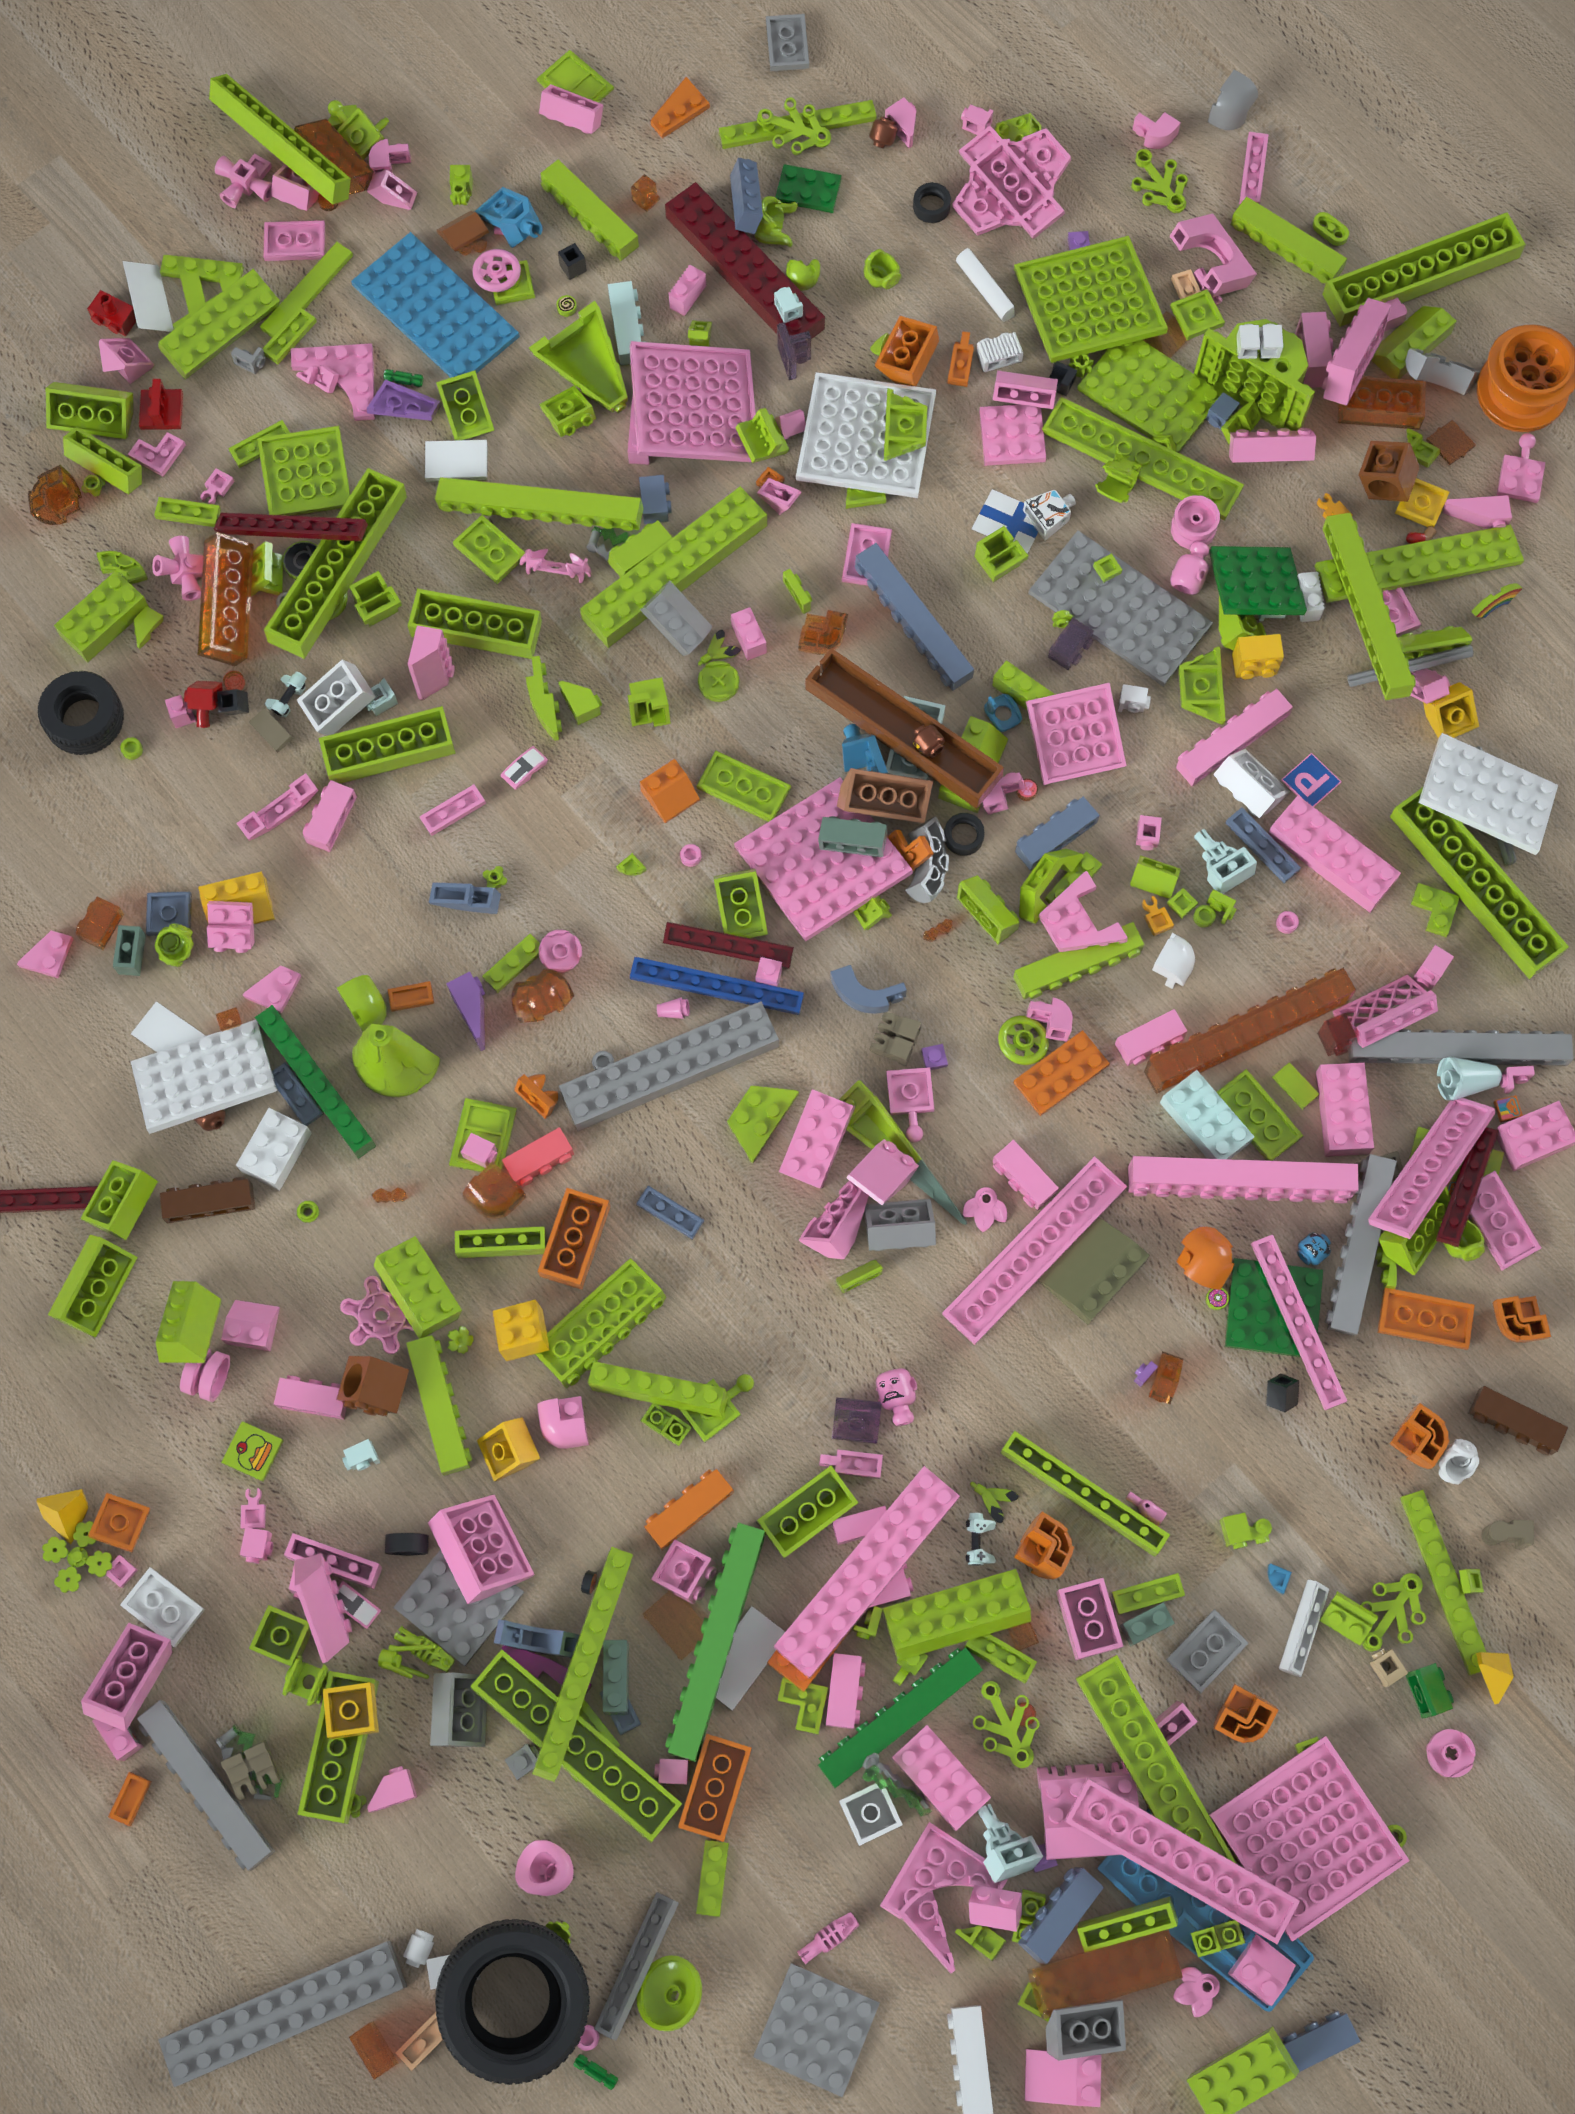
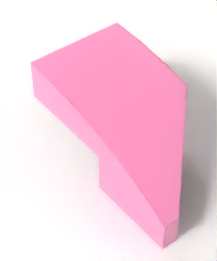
M324 365L311 366L306 371L298 372L296 376L308 384H315L327 393H333L339 374Z

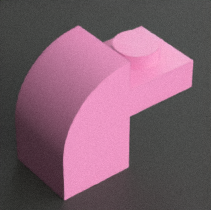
M1165 112L1156 123L1143 114L1138 113L1134 119L1132 130L1137 135L1145 138V147L1161 149L1168 146L1176 138L1181 122Z
M388 139L377 142L369 153L372 177L386 169L392 173L391 164L411 163L408 144L389 145Z
M1020 772L1006 774L985 798L983 806L988 815L1007 810L1008 805L1005 794L1025 788Z
M1054 997L1050 1004L1042 1001H1030L1026 1016L1039 1022L1047 1023L1046 1038L1067 1042L1072 1030L1073 1019L1068 1005Z

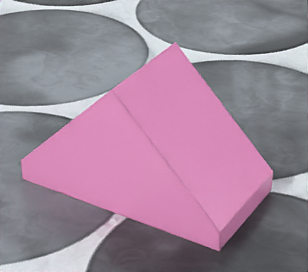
M768 478L757 494L780 515L791 507L801 492Z

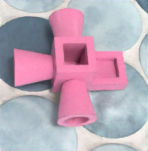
M255 153L248 162L239 159L236 164L231 162L226 156H221L215 165V173L230 178L232 183L219 194L222 201L228 206L236 208L242 194L250 196L253 191L265 202L269 201L272 198V183L263 180V178L272 168L271 162Z
M187 536L173 537L168 543L175 558L172 560L156 555L152 563L153 573L155 576L170 575L172 584L182 585L183 600H197L202 597L203 593L196 579L198 577L217 579L220 576L216 557L189 554V538Z

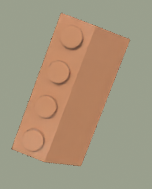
M851 768L841 784L837 807L847 812L925 823L933 781Z

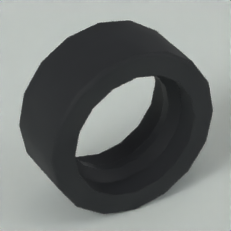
M930 182L918 187L913 198V210L918 219L926 223H937L944 220L949 214L951 196L945 186ZM932 195L941 198L944 204L943 207L937 210H927L922 207L920 201L922 198Z
M958 813L952 816L944 828L945 844L951 852L960 856H967L977 852L982 846L985 836L981 820L970 813ZM958 824H969L975 828L977 837L969 845L958 844L952 838L953 828Z
M391 1533L385 1535V1554L401 1556L428 1554L429 1535Z

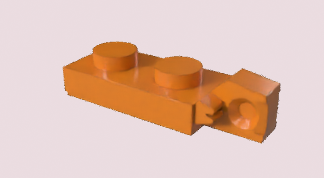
M962 331L961 342H955L947 384L968 386L974 344H969L970 332Z

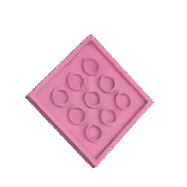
M1110 683L1026 701L1043 785L1126 766Z

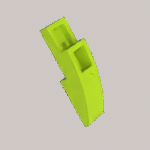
M533 656L534 676L525 677L530 701L543 728L557 741L559 740L558 733L562 732L561 719L557 720L556 713H560L559 701H554L553 693H549L548 682H544L543 676L547 675L546 664L541 663L540 656Z

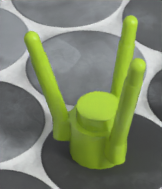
M390 1644L389 1649H382L378 1659V1666L409 1679L413 1677L412 1674L428 1679V1674L401 1665L402 1655L398 1654V1651L435 1649V1645L395 1646Z

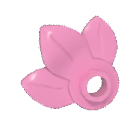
M983 1187L976 1192L974 1198L965 1203L963 1216L974 1217L976 1226L984 1232L990 1228L994 1219L999 1222H1006L1007 1209L1003 1202L997 1200V1195L993 1189ZM985 1194L990 1196V1201L987 1203L982 1201V1197Z
M1195 1967L1181 1969L1179 1974L1183 1983L1176 1989L1173 1998L1181 2004L1192 2005L1194 2017H1201L1212 2008L1213 1998L1220 1990L1219 1980L1213 1974H1203ZM1209 1982L1212 1989L1209 1991L1205 1990L1203 1983Z

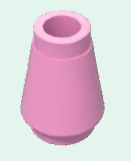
M681 997L657 1004L658 1017L684 1019L690 1015L688 999H682Z

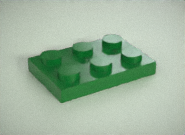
M784 164L775 198L780 200L781 203L791 204L796 202L798 207L833 213L842 175Z

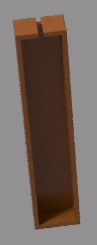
M830 648L821 659L820 666L816 665L805 679V690L867 733L875 735V738L976 809L1003 776L1004 767L833 648ZM922 725L925 727L929 725L935 726L945 739L944 749L933 758L930 756L924 757L913 745L914 732Z

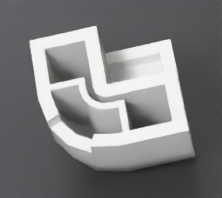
M1172 933L1153 966V971L1167 978L1165 985L1173 989L1175 983L1184 986L1193 970L1195 954L1192 946L1185 939Z

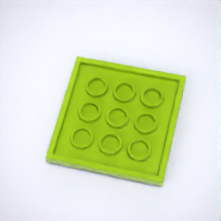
M339 426L257 438L269 515L293 516L339 509L344 506L351 494Z

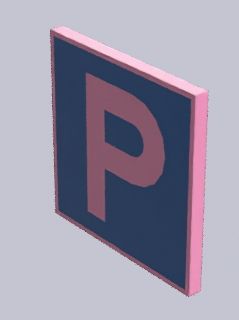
M1312 753L1281 779L1294 794L1300 796L1313 807L1342 783Z

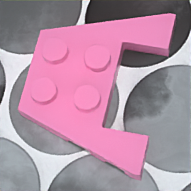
M1087 871L1080 875L1039 914L1042 924L1059 952L1086 949L1087 946L1094 945L1107 946L1109 943L1119 942V944L1127 942L1128 937L1118 922L1097 931L1078 898L1096 890V885Z

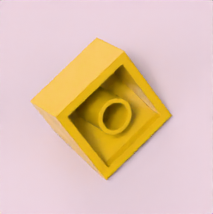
M1460 682L1448 687L1449 695L1428 704L1423 702L1426 718L1438 738L1442 733L1455 738L1479 727L1473 691Z
M523 1417L502 1422L477 1439L494 1482L525 1469L540 1459Z

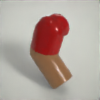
M1429 526L1424 533L1410 532L1406 536V541L1409 544L1428 541L1435 536L1437 531Z

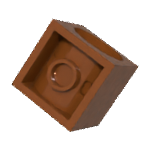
M1370 441L1359 472V477L1368 499L1408 502L1420 468L1411 443Z
M349 1356L336 1400L344 1402V1407L354 1410H357V1408L363 1409V1413L372 1416L377 1414L387 1417L388 1413L397 1414L409 1369L372 1356Z

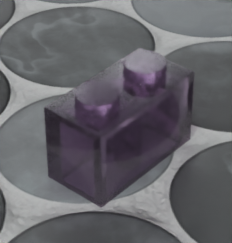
M1072 618L1051 646L1048 658L1069 671L1073 665H1078L1084 649L1089 650L1093 644L1094 630Z

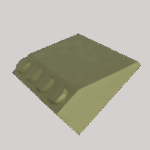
M1098 1217L1038 1281L1089 1325L1145 1264L1150 1255L1128 1236Z

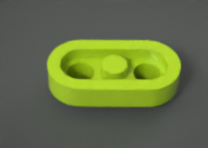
M1320 212L1314 217L1313 229L1335 246H1342L1347 242L1349 230L1336 218L1326 212Z

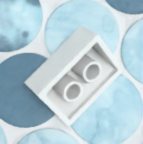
M1246 749L1228 756L1213 774L1219 784L1227 787L1233 793L1235 799L1243 802L1248 807L1249 812L1259 818L1268 814L1291 792Z

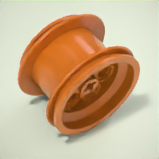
M1521 325L1501 334L1493 343L1488 360L1483 365L1478 376L1477 397L1483 412L1497 425L1515 432L1537 431L1551 424L1563 412L1569 395L1575 389L1574 346L1561 333L1541 325Z

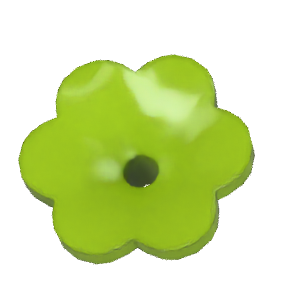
M555 1921L554 1923L548 1922L546 1924L547 1928L554 1931L570 1945V1927L566 1922L560 1923Z

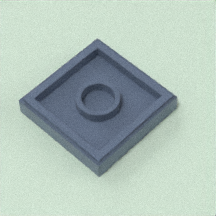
M191 892L147 893L146 935L158 936L164 927H169L172 923H177L191 929Z

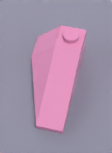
M850 1180L840 1189V1196L834 1202H828L824 1206L826 1211L818 1219L814 1217L799 1238L801 1243L828 1258L845 1259L856 1240L869 1197L867 1193Z

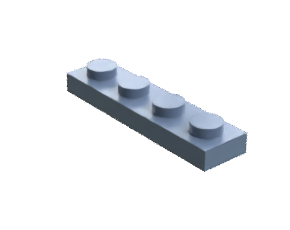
M1243 807L1226 820V824L1284 884L1300 871L1301 867Z

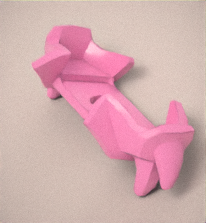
M546 548L537 551L527 549L520 559V566L526 562L527 574L531 573L532 568L534 572L540 570L570 575L571 578H574L577 574L579 583L583 582L585 573L588 577H591V569L587 563L588 559L585 558L583 560L574 553H570L571 564L545 560L544 556L548 551Z

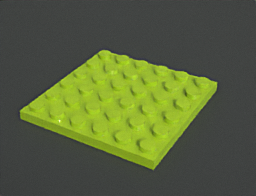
M1129 236L1014 264L1015 274L1051 363L1167 334L1168 327Z

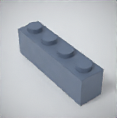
M738 157L730 174L736 230L755 234L763 217L757 162Z
M1084 796L1079 800H1072L1064 811H1057L1050 817V821L1046 824H1039L1031 835H1024L1017 841L1015 853L1030 871L1035 868L1045 853L1061 850L1097 824L1100 815Z
M1074 1867L1066 1872L1063 1878L1064 1882L1060 1887L1055 1888L1051 1892L1049 1902L1036 1912L1034 1922L1031 1926L1028 1925L1020 1935L1022 1938L1018 1944L1038 1963L1048 1964L1104 1888L1084 1868Z
M1338 2010L1325 2016L1326 2021L1320 2024L1314 2021L1304 2026L1305 2031L1299 2034L1292 2032L1282 2037V2043L1299 2069V2072L1360 2042L1346 2013H1339Z

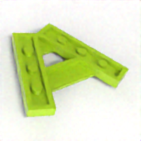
M163 255L160 274L163 277L181 278L189 312L173 323V328L176 329L218 296L216 295L206 302L201 281L220 283L223 292L242 277L243 264Z

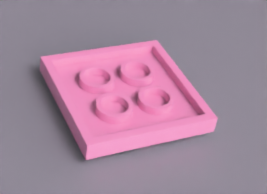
M1028 405L980 407L984 466L1046 462L1041 407Z

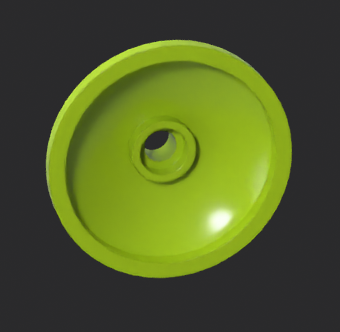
M664 1956L654 1961L650 1965L636 1996L638 2011L645 2023L656 2030L664 2032L675 2031L685 2026L693 2018L701 2002L702 1982L700 1975L691 1962L679 1956ZM677 1993H679V1997H678V1999L676 2000L675 1997H676Z

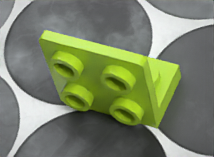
M1031 113L996 123L995 131L1002 139L1019 142L1023 137L1040 131L1042 126Z

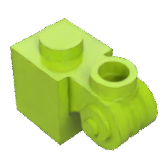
M450 165V200L453 202V205H468L470 196H472L473 185L470 165Z
M1245 1512L1220 1519L1226 1547L1233 1546L1235 1550L1247 1547V1542L1255 1540L1256 1544L1270 1541L1269 1534L1271 1533L1272 1525L1267 1519L1261 1518L1257 1520L1253 1527L1248 1525Z

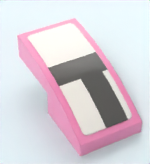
M532 746L514 760L501 773V777L516 790L528 782L533 773L544 767L548 759Z
M342 1581L338 1586L339 1594L336 1595L338 1600H343L345 1613L368 1629L381 1612V1609L346 1582Z

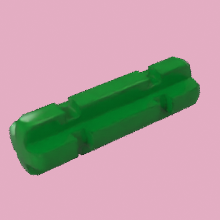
M385 369L384 380L390 382L394 380L395 383L414 384L417 387H422L424 382L423 375L420 374L412 375V373L402 371L393 372L394 370Z
M579 2054L573 2063L574 2067L579 2070L583 2069L585 2074L599 2083L603 2082L604 2086L610 2090L614 2089L618 2082V2078L611 2073L609 2075L607 2070L593 2061L589 2062L588 2058L582 2054Z

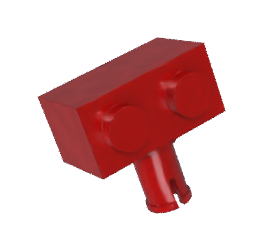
M102 290L98 292L87 308L91 320L95 324L104 325L115 334L120 333L127 336L136 323L132 305Z
M197 680L185 690L184 701L187 703V709H197L196 727H210L209 710H214L218 707L217 691H223L222 682Z

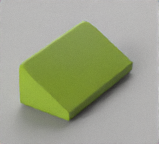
M872 1260L837 1277L836 1282L842 1293H846L882 1275L883 1268L876 1260Z

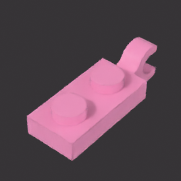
M837 1450L836 1456L821 1454L819 1466L829 1467L832 1465V1467H835L837 1474L880 1479L883 1455Z

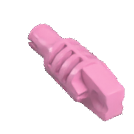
M850 1912L834 1920L816 1933L813 1941L797 1951L802 1961L807 1964L821 1952H829L847 1939L859 1926L857 1919Z

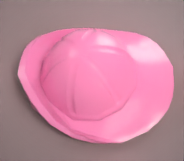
M535 1840L528 1844L517 1861L515 1879L518 1886L527 1893L540 1896L556 1895L565 1890L573 1880V1864L570 1856L558 1845L548 1840Z

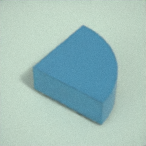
M1270 1563L1267 1572L1269 1582L1277 1592L1283 1595L1292 1572Z

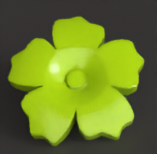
M460 1326L458 1330L449 1331L447 1336L451 1340L448 1342V1349L452 1352L457 1350V1352L464 1354L468 1352L467 1346L472 1345L474 1341L473 1336L468 1335L469 1331L465 1326Z

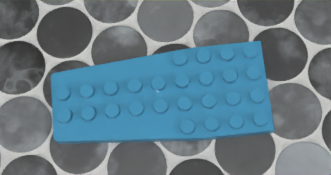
M1148 1808V1809L1146 1810V1812H1148V1813H1150L1151 1815H1153V1814L1151 1813L1150 1809ZM1123 1855L1106 1856L1096 1868L1136 1906L1171 1896L1178 1924L1177 1927L1164 1931L1195 1956H1197V1952L1192 1940V1932L1234 1920ZM1240 1923L1245 1944L1198 1958L1260 2008L1270 2012L1313 1962L1314 1956L1298 1938L1293 1942L1290 1941L1285 1931L1278 1944H1275ZM1255 1934L1259 1935L1296 1965L1286 1987L1272 2006L1266 2005L1228 1974Z

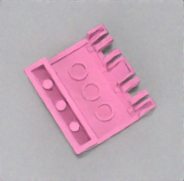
M1118 1762L1112 1763V1773L1105 1772L1103 1763L1097 1764V1771L1094 1764L1074 1765V1772H1072L1071 1765L1065 1766V1776H1058L1056 1766L1050 1767L1051 1774H1049L1047 1767L1037 1768L1038 1788L1041 1790L1045 1827L1046 1860L1122 1855L1066 1823L1064 1820L1087 1778L1139 1807L1137 1787L1124 1763L1121 1762V1769H1119Z

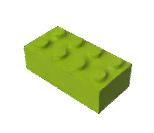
M114 571L61 618L54 627L60 637L83 659L89 662L134 622V618L146 606L149 607L139 591L117 571Z
M416 1236L377 1255L373 1266L419 1339L458 1320L462 1309Z
M1272 2026L1191 2073L1186 2081L1206 2114H1234L1296 2078L1299 2069Z

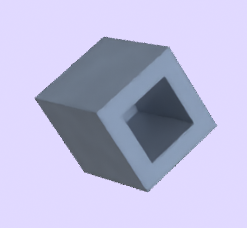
M1223 392L1209 409L1206 420L1213 427L1221 429L1227 420L1238 411L1240 403Z

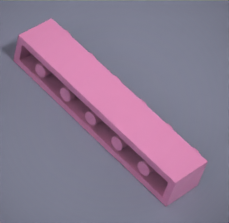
M1278 689L1271 693L1268 691L1263 694L1259 699L1260 701L1255 705L1253 703L1249 704L1240 716L1234 715L1228 720L1226 726L1216 728L1211 733V737L1207 740L1201 739L1196 743L1193 750L1190 752L1187 750L1178 757L1176 768L1191 786H1194L1220 767L1228 756L1243 750L1290 716L1293 706Z

